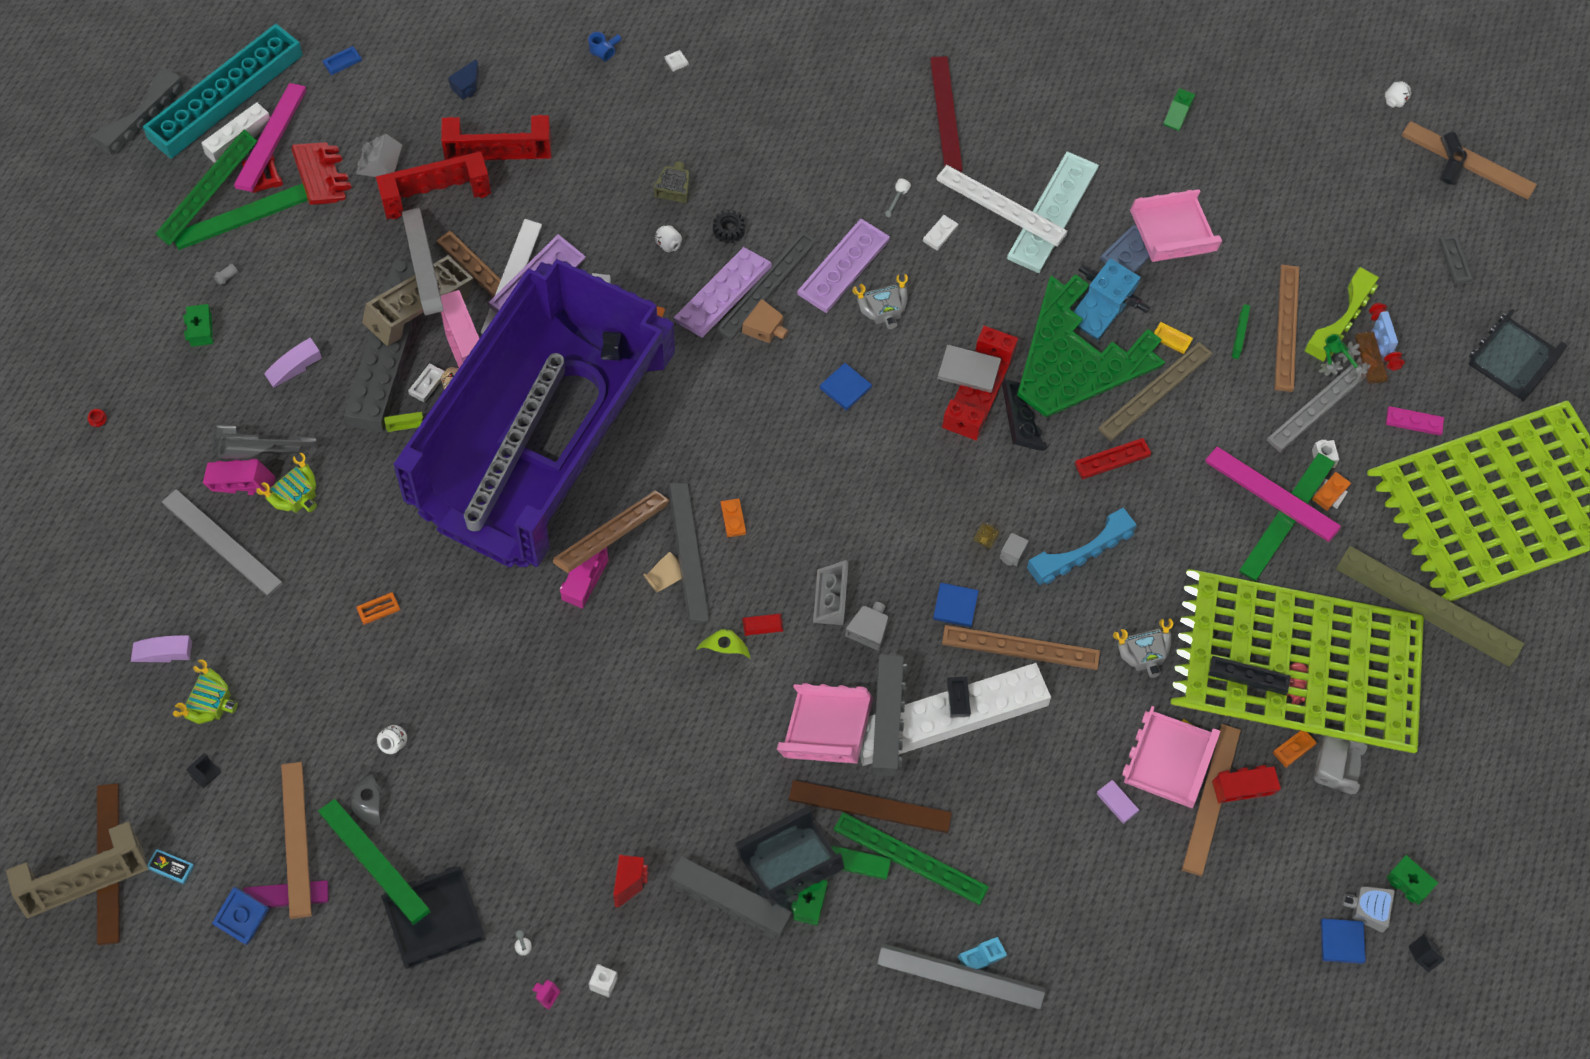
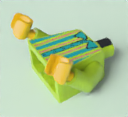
M299 453L302 457L301 462H298L293 456V462L299 464L300 468L296 466L271 488L267 483H261L265 488V492L261 491L260 488L256 489L259 495L266 496L265 499L275 509L292 510L295 513L303 507L308 512L316 509L317 504L312 500L316 497L315 475L309 465L305 464V455L303 453Z
M198 660L202 664V669H199L197 666H193V669L197 673L203 672L204 674L199 675L186 705L183 703L175 705V707L181 709V712L174 711L173 715L175 717L183 715L187 720L202 724L211 722L214 719L220 720L223 711L235 713L238 703L229 700L231 694L226 682L211 668L207 669L205 660Z

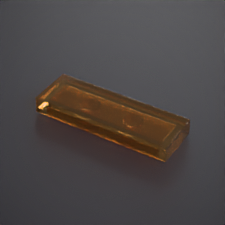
M1374 332L1356 333L1355 340L1360 345L1358 350L1361 353L1362 364L1366 362L1367 365H1371L1366 374L1368 384L1386 382L1388 378Z

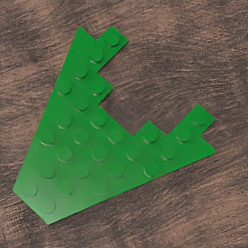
M1076 274L1066 285L1050 276L1017 392L1018 397L1046 418L1159 369L1165 364L1164 360L1153 353L1162 339L1149 329L1141 335L1128 352L1124 351L1114 342H1111L1100 353L1074 333V330L1081 324L1083 319L1071 311L1070 308L1089 287V284Z

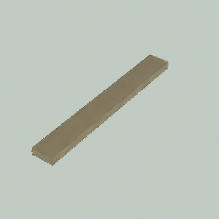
M1198 342L1099 426L1098 430L1112 442L1207 361L1213 353Z

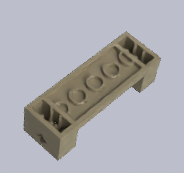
M449 255L433 264L440 296L459 290L463 300L469 297L473 282L471 275ZM416 276L408 278L365 305L362 323L387 347L401 339L405 323L424 312Z
M126 822L108 829L113 849L38 879L27 862L6 870L12 896L25 917L28 919L149 870L142 845L130 823Z

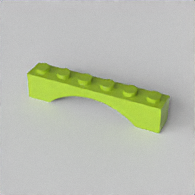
M1359 267L1347 288L1349 293L1348 311L1334 324L1316 330L1308 342L1305 352L1323 362L1325 361L1327 356L1323 347L1326 345V338L1332 334H1338L1340 339L1343 340L1344 335L1342 334L1344 331L1348 333L1353 325L1352 319L1356 320L1362 311L1360 307H1365L1370 299L1368 297L1369 294L1373 295L1379 286L1376 284L1378 276Z

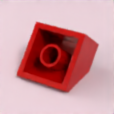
M619 855L613 894L615 907L622 906L643 890V883L647 884L649 872L648 865L644 863V857Z

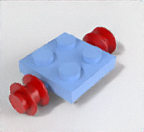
M1375 303L1369 309V313L1372 314L1371 320L1376 322L1371 330L1372 340L1376 341L1377 355L1381 357L1382 361L1389 362L1386 365L1387 369L1396 371L1402 368L1405 361L1400 359L1402 358L1401 352H1395L1398 340L1389 312L1385 311L1387 306L1382 303Z

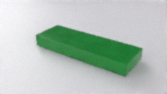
M1244 304L1240 311L1231 356L1234 359H1239L1242 351L1250 305Z
M831 845L836 855L839 853L842 855L845 867L842 870L887 880L891 859Z

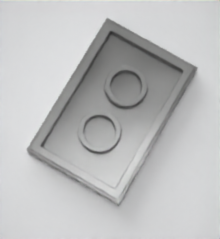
M947 344L938 379L992 393L1001 358Z

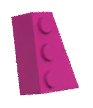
M258 459L227 462L216 461L207 463L203 484L215 492L236 494V491L239 490L248 491V495H254L257 488L265 492V488L261 485L263 482L267 483L271 488L275 483L276 477Z

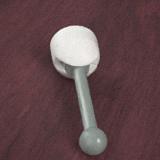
M898 179L895 188L898 193L889 210L885 212L887 218L892 216V210L900 194L907 193L911 187V184L905 179Z
M518 930L516 932V937L518 938L515 943L516 952L520 955H527L532 949V944L529 939L523 938L524 932Z

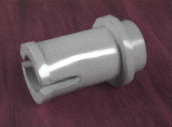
M229 264L222 271L216 272L213 278L219 285L226 284V281L237 274L238 270L233 264Z

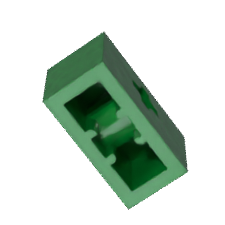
M209 304L187 306L186 314L183 315L184 324L187 325V330H184L185 340L189 341L191 347L214 344L212 312Z
M1407 855L1386 877L1392 887L1400 889L1405 893L1408 901L1417 905L1438 884L1435 879Z
M822 880L797 893L799 894L798 900H793L791 912L794 913L793 920L818 926L828 881ZM807 897H811L810 903H806Z

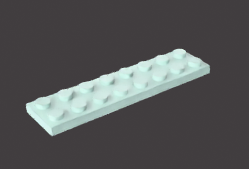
M1066 152L1033 212L1065 229L1096 174L1099 165ZM1023 228L1007 259L1040 274L1055 245Z

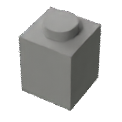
M1011 533L1001 551L1000 559L1009 566L1014 565L1017 567L1027 549L1029 541Z

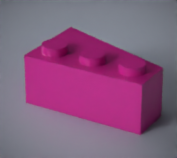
M607 547L569 572L566 581L560 587L563 601L582 609L584 608L609 561Z

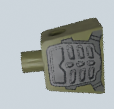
M675 162L674 167H664L654 185V197L687 204L689 171L684 170V163Z

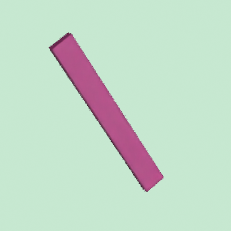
M288 84L234 184L236 189L250 192L254 190L307 91L306 86Z
M1216 447L1206 458V463L1327 542H1330L1341 529V525L1219 447Z

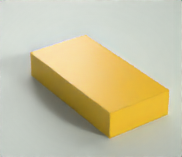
M1160 322L1154 334L1162 339L1160 343L1182 354H1185L1193 340L1192 337Z

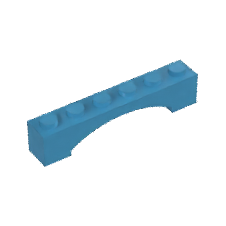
M1123 507L1107 517L1105 529L1087 545L1062 554H1046L1044 551L1028 561L1027 569L1039 585L1044 583L1050 584L1055 580L1056 576L1060 574L1066 575L1075 565L1078 567L1082 566L1091 556L1094 558L1098 557L1107 547L1112 549L1123 538L1125 540L1131 538L1134 535L1136 523Z

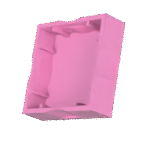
M457 290L441 296L444 309L441 315L446 338L460 368L478 342L479 336L461 293Z

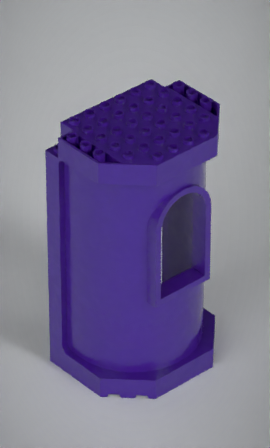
M556 259L552 265L541 262L535 271L528 268L394 462L403 501L408 505L413 504L419 509L418 514L427 522L432 521L437 525L436 530L439 533L507 567H512L514 564L519 567H527L529 564L538 567L550 549L547 524L645 372L664 370L675 354L674 323L668 318L657 316V305L652 301L644 300L633 292H627L616 284L604 281L601 277L588 274L584 269L573 267L566 261ZM603 331L621 333L623 348L620 361L601 359ZM554 353L562 355L565 363L563 377L577 375L593 382L599 391L596 402L557 462L524 448L485 524L479 531H470L466 526L464 517L468 505L546 360ZM486 502L479 503V505L486 504ZM472 518L470 521H475L478 518Z

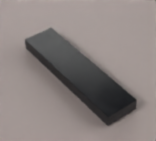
M1212 656L1208 676L1285 696L1288 693L1291 677L1286 674Z

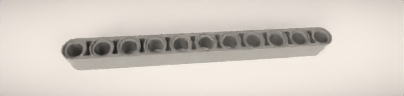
M420 207L403 211V220L424 314L427 316L442 312L444 309Z
M554 353L546 360L468 505L464 517L466 526L470 531H479L485 524L565 373V363L562 355ZM481 502H486L484 505H479ZM472 518H478L475 521H470Z

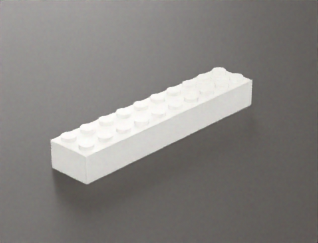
M1037 664L1027 665L968 684L970 717L950 718L948 691L906 704L904 713L901 712L900 719H904V728L899 733V738H903V748L899 750L898 755L1048 706L1051 696ZM875 715L869 716L859 757L863 766L873 763Z

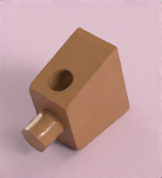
M762 299L742 324V333L768 343L775 336L784 340L789 330L782 327L783 315Z

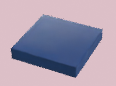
M846 363L840 366L820 385V389L846 411L872 388V384Z
M940 583L933 620L971 627L978 590Z
M233 887L212 924L245 945H248L270 908L239 888Z
M1321 919L1322 961L1364 964V923L1362 921Z

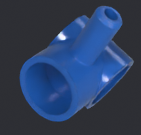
M591 33L588 37L590 53L598 56L603 61H607L614 55L615 48L613 46L621 41V36L616 35L607 42L603 33Z

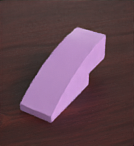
M309 338L279 358L264 375L274 388L306 371L305 367L322 359L320 351L312 339Z
M188 635L156 637L134 642L131 662L190 660L192 641Z

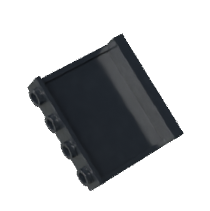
M452 866L445 869L443 873L430 874L424 880L407 883L430 910L429 914L414 925L386 892L381 895L405 969L486 940L461 866Z

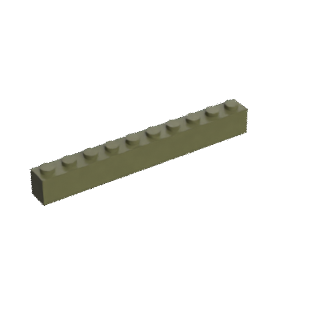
M1352 546L1348 547L1336 570L1407 610L1421 614L1425 620L1508 667L1515 661L1524 645L1518 639Z

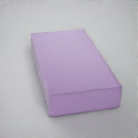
M1113 780L1096 793L1123 824L1139 812V809Z

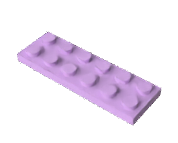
M860 219L800 287L797 295L827 313L889 242L890 236Z
M558 234L489 301L488 306L498 313L528 268L535 271L541 262L552 265L556 259L566 261L571 266L577 268L585 260L586 256Z
M743 247L674 317V321L703 338L772 267L771 262Z

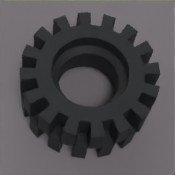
M723 210L721 215L719 213L716 214V217L713 219V234H715L716 239L719 238L720 242L725 240L727 244L728 241H731V244L734 243V240L738 242L740 238H743V234H745L744 217H741L740 213L736 215L735 210L730 213V210H727V213ZM725 223H733L736 228L725 230L722 226Z

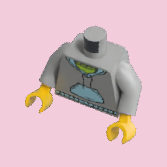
M899 274L896 276V282L899 284V287L896 284L865 292L863 284H859L861 292L857 291L856 286L853 287V293L858 295L857 301L861 313L874 320L876 324L885 322L887 329L897 327L896 319L901 318V313L905 310L908 300L907 287L905 286L908 280L907 275L904 274L905 280L903 282L899 280Z
M1169 618V624L1165 627L1164 619H1161L1159 624L1163 631L1156 629L1128 636L1127 631L1121 629V637H1119L1118 632H1114V639L1119 640L1118 648L1121 658L1130 666L1135 667L1137 671L1147 669L1150 678L1159 676L1161 672L1158 666L1163 665L1169 655L1171 647V631L1169 629L1173 627V621Z

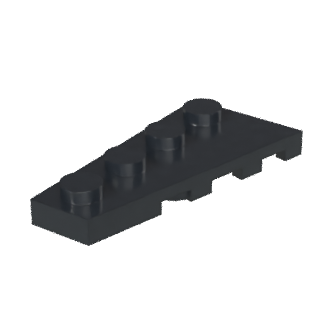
M1005 380L1002 383L1012 443L1018 446L1045 451L1048 447L1046 442H1042L1040 437L1042 432L1034 423V413L1028 408V403L1017 396L1020 383Z

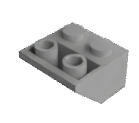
M387 134L366 143L362 147V156L357 163L358 169L356 174L376 177L395 172L402 144Z

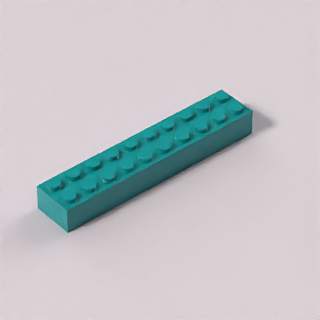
M274 24L145 124L143 129L147 139L172 159L302 57L300 42L279 25Z

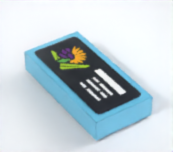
M158 849L155 850L147 864L149 870L182 884H185L194 868L192 863Z

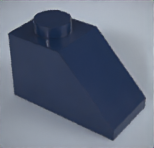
M475 59L448 77L450 88L462 100L472 97L477 91L479 77L478 61Z

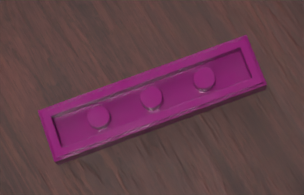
M328 880L310 882L311 904L328 903ZM288 884L244 888L245 893L269 908L289 906Z

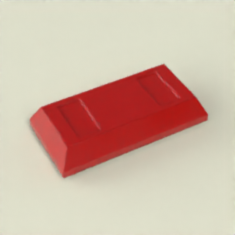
M781 613L742 618L745 636L783 632Z

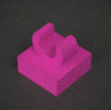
M546 980L544 985L536 983L532 989L537 993L535 998L539 1003L549 1010L561 992L549 980Z

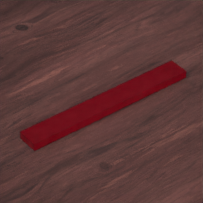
M930 57L944 167L948 165L962 172L948 57Z

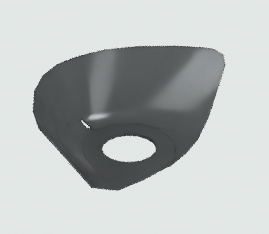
M373 772L363 777L354 787L350 797V805L354 814L360 819L373 825H380L379 790ZM364 789H371L374 796L371 800L364 801L361 798V792Z

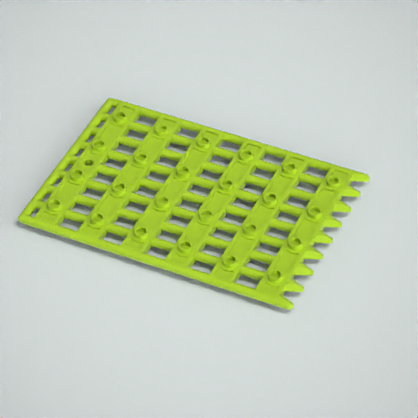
M1569 401L1557 403L1367 471L1368 476H1381L1383 479L1376 486V491L1390 492L1392 496L1385 502V507H1398L1401 511L1394 517L1393 522L1407 523L1410 528L1403 533L1402 538L1416 539L1419 544L1412 549L1411 554L1426 555L1428 560L1421 565V571H1435L1437 576L1430 582V587L1444 588L1446 593L1442 597L1450 602L1590 551V519L1586 514L1590 512V504L1582 507L1577 499L1583 495L1590 494V473L1585 471V469L1590 471V434ZM1563 409L1566 410L1570 418H1567V416L1563 412ZM1543 417L1547 426L1535 430L1530 421ZM1572 424H1574V425L1576 426V428H1577V430L1579 431V433H1576V431L1574 430ZM1511 428L1515 437L1503 441L1498 432ZM1552 432L1557 441L1544 445L1539 436ZM1478 439L1483 448L1470 452L1465 444ZM1582 439H1584L1585 443L1587 444V446H1588L1587 449H1586V447L1584 446V444L1582 443V441H1581ZM1520 443L1524 452L1511 456L1507 447ZM1561 447L1566 456L1553 460L1549 451ZM1446 451L1450 460L1437 464L1432 455ZM1487 455L1492 464L1479 468L1474 459ZM1529 459L1534 468L1521 472L1516 463ZM1413 462L1417 471L1404 476L1400 466ZM1571 463L1575 472L1563 476L1558 467ZM1454 466L1459 475L1446 480L1442 470ZM1496 470L1501 479L1488 484L1483 474ZM1538 474L1543 483L1530 487L1525 478ZM1422 478L1426 487L1413 491L1408 482ZM1580 478L1585 487L1572 491L1567 482ZM1464 482L1468 491L1455 495L1450 486ZM1506 486L1510 495L1497 499L1493 490ZM1548 490L1553 499L1540 503L1535 494ZM1431 494L1435 503L1422 507L1417 498ZM1473 498L1477 507L1464 511L1460 501ZM1515 501L1519 511L1507 515L1502 505ZM1557 505L1562 514L1549 519L1544 509ZM1439 509L1444 519L1431 523L1426 514ZM1482 513L1486 523L1473 527L1469 517ZM1524 517L1529 526L1516 531L1511 521ZM1566 521L1571 530L1558 534L1553 525ZM1449 525L1453 534L1440 539L1435 529ZM1491 529L1496 538L1483 543L1478 533ZM1534 533L1538 542L1525 547L1520 537ZM1576 537L1581 546L1568 551L1563 541ZM1458 541L1462 551L1449 555L1444 545ZM1500 545L1505 554L1492 559L1487 549ZM1543 549L1548 558L1535 563L1530 553ZM1467 557L1472 566L1458 571L1454 561ZM1510 561L1514 571L1501 575L1496 565ZM1476 573L1481 583L1468 587L1463 577Z
M1188 569L1186 571L1188 576L1198 580V584L1186 585L1184 587L1185 591L1196 596V600L1183 601L1182 603L1184 607L1194 611V616L1181 617L1180 621L1193 629L1191 632H1182L1178 635L1179 638L1190 643L1191 646L1190 648H1181L1176 651L1178 655L1188 659L1189 663L1175 665L1174 667L1176 671L1187 676V680L1173 682L1172 686L1184 692L1185 697L1172 698V705L1409 753H1416L1418 751L1424 617L1421 614ZM1218 583L1236 586V594L1219 591ZM1257 590L1275 593L1274 601L1256 598ZM1217 598L1235 601L1234 609L1216 606ZM1295 598L1313 601L1312 609L1295 606ZM1334 605L1351 608V617L1333 613ZM1255 606L1273 609V617L1255 614ZM1294 613L1311 616V625L1294 622ZM1372 613L1390 616L1389 624L1372 621ZM1215 614L1233 617V624L1228 625L1214 622ZM1411 620L1416 621L1415 629H1411ZM1254 621L1272 625L1271 633L1253 630ZM1332 622L1350 624V632L1332 629ZM1371 629L1389 632V639L1371 637ZM1213 630L1232 633L1231 641L1212 638ZM1292 630L1310 632V641L1293 638ZM1410 636L1415 637V645H1410ZM1252 637L1269 640L1270 649L1251 646ZM1331 637L1349 640V648L1331 645ZM1370 644L1388 648V656L1370 653ZM1291 645L1309 648V657L1291 654ZM1216 646L1230 649L1229 658L1211 654V647ZM1409 652L1414 653V661H1409ZM1251 653L1269 657L1268 665L1250 662ZM1330 653L1348 656V665L1331 662ZM1212 656L1307 681L1306 690L1289 686L1287 693L1305 697V706L1286 703L1287 695L1266 691L1265 698L1247 695V685L1208 676ZM1290 661L1307 664V673L1289 670ZM1369 661L1387 664V672L1369 669ZM1409 668L1413 669V678L1408 677ZM1329 669L1347 672V680L1329 678ZM1368 677L1386 680V689L1369 686ZM1208 678L1225 681L1226 690L1207 687ZM1328 685L1346 689L1345 697L1327 694ZM1408 685L1413 686L1412 694L1407 693ZM1367 693L1384 696L1385 705L1367 702ZM1206 695L1225 698L1224 707L1206 704ZM1407 701L1412 702L1411 711L1407 710ZM1327 702L1345 705L1344 714L1326 711ZM1246 703L1264 706V715L1245 712ZM1366 710L1384 713V722L1366 719ZM1285 711L1304 714L1303 723L1285 720ZM1406 718L1411 719V728L1406 727ZM1325 719L1344 722L1343 731L1325 728ZM1365 727L1383 730V739L1365 736ZM1405 735H1410V744H1405Z

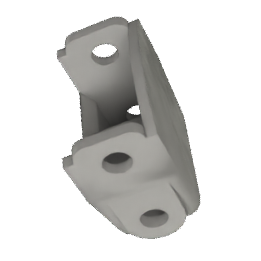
M1324 736L1319 747L1314 780L1332 789L1348 794H1356L1360 789L1358 779L1361 769V755L1365 754L1368 746L1365 743Z

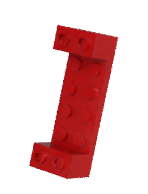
M549 115L531 116V133L511 134L485 133L463 135L460 117L442 118L441 142L444 158L447 160L481 151L484 160L551 159Z
M481 151L376 176L386 219H397L402 216L401 197L409 198L414 194H425L434 189H445L448 186L462 185L469 181L474 198H484L491 194L489 176Z
M983 326L977 340L975 352L1001 358L992 393L960 385L954 400H950L944 413L943 429L977 441L1014 357L1018 342L1017 337Z

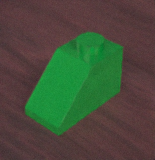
M1179 88L1163 125L1180 131L1192 107L1195 94Z

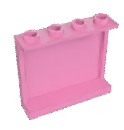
M1200 189L1187 190L1180 193L1173 192L1161 196L1155 195L1148 198L1141 197L1134 200L1130 211L1152 262L1218 250L1222 239L1220 235H1213L1197 199Z
M802 683V685L794 684L793 687L798 693L785 743H778L777 750L783 757L791 759L858 764L873 702V696L870 692L860 686L848 688L843 685L830 687L825 684L820 686H812L808 683Z
M1151 706L1150 712L1145 711L1142 723H1145L1143 730H1138L1135 738L1138 741L1137 747L1132 746L1129 758L1132 759L1130 765L1126 764L1122 775L1125 776L1124 783L1193 809L1220 730L1213 728L1212 732L1154 712V707Z

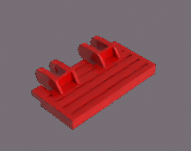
M327 142L292 145L291 150L309 204L336 203L338 200H345L344 191L350 190L352 186L349 182H345L349 179L346 173H337L335 163L342 161L341 155L338 154L340 152L338 146H328Z

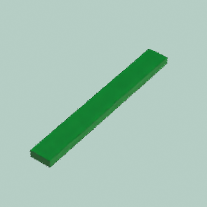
M243 129L156 231L155 235L170 246L258 141Z
M303 183L184 228L174 242L178 250L306 202L308 198Z
M1318 453L1291 494L1308 504L1335 462ZM1279 511L1239 572L1256 582L1296 521Z
M336 799L318 810L321 817L413 925L430 913L425 903Z
M844 812L833 831L891 859V861L979 906L989 886Z

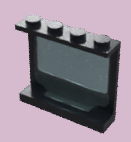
M1511 309L1508 314L1503 313L1498 320V326L1493 325L1488 332L1490 336L1488 338L1484 336L1479 343L1480 348H1475L1469 355L1471 360L1468 365L1522 401H1525L1563 354L1568 345L1562 341L1556 348L1511 319L1515 311Z
M807 806L735 843L739 857L771 906L785 901L794 894L802 892L804 889L821 882L833 874H837L845 868L842 855L840 853L836 855L813 822L811 811Z

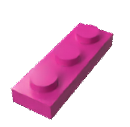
M1389 406L1385 425L1441 436L1443 433L1444 417Z

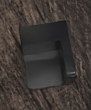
M603 331L601 359L620 361L623 348L621 333Z
M205 753L186 769L190 777L203 789L221 773V770L210 761Z
M1425 934L1409 945L1415 961L1428 973L1444 961L1438 946Z

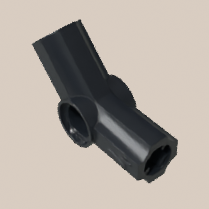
M1449 132L1440 137L1449 158L1440 180L1449 185H1454L1466 161L1467 152L1462 148L1456 133ZM1454 156H1459L1462 160L1457 161L1454 159Z

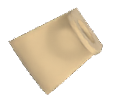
M670 552L647 575L643 574L656 593L682 579L679 560Z

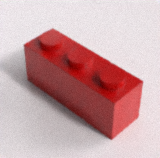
M1266 765L1257 766L1254 770L1241 768L1234 773H1230L1229 770L1222 771L1212 780L1218 804L1270 796L1281 790L1275 767H1267Z

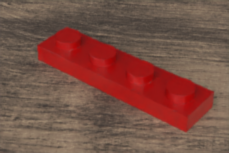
M1144 438L1076 460L1074 465L1083 480L1148 458L1151 452Z

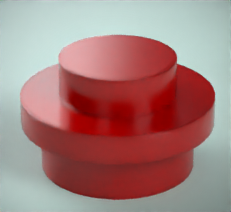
M93 409L89 412L87 420L91 426L101 427L106 423L107 415L103 410Z

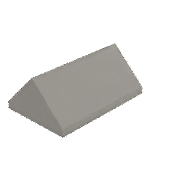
M847 560L817 570L814 623L843 625L848 574Z

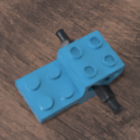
M1111 258L1100 272L1094 269L1090 270L1083 264L1080 266L1078 271L1086 275V279L1092 283L1089 285V292L1075 309L1074 313L1083 319L1078 328L1088 335L1099 340L1126 305L1134 309L1138 308L1145 313H1148L1150 310L1149 306L1141 302L1142 299L1133 294L1141 278L1137 274Z

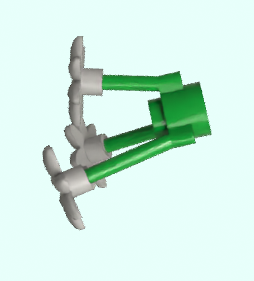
M1332 334L1326 338V345L1323 348L1328 362L1321 364L1322 369L1319 370L1320 373H1325V376H1329L1331 372L1337 375V371L1343 369L1342 366H1339L1340 361L1334 363L1331 360L1330 352L1336 354L1341 351L1342 353L1338 357L1343 358V363L1349 360L1354 366L1353 369L1355 371L1350 373L1351 380L1355 378L1360 379L1362 374L1368 373L1367 370L1371 367L1370 364L1367 365L1365 362L1360 366V364L1355 362L1354 355L1361 354L1357 350L1360 347L1359 344L1353 346V343L1349 342L1348 346H1346L1338 334Z

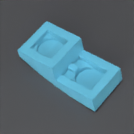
M998 937L979 944L976 948L959 954L958 959L961 965L980 970L1003 959L1007 954Z

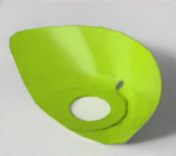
M721 629L704 639L696 649L708 648L721 653H738L751 659L749 650L744 642L733 631L728 629ZM721 637H728L731 643L727 648H722L718 645V640Z

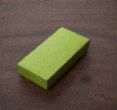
M422 412L384 417L387 431L392 432L418 428L424 418Z

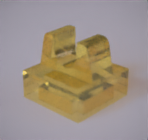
M982 523L973 541L991 549L999 535V531L989 524Z

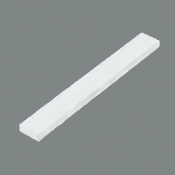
M948 165L937 176V181L1055 246H1058L1067 235V230Z
M524 219L495 296L528 264L542 224ZM491 308L481 330L480 337L497 314Z

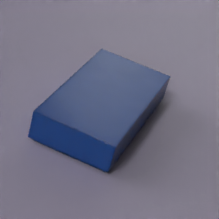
M352 46L323 60V64L329 73L333 75L362 61V59Z

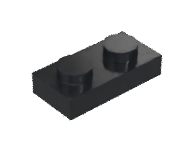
M947 677L950 718L970 717L971 709L967 677Z

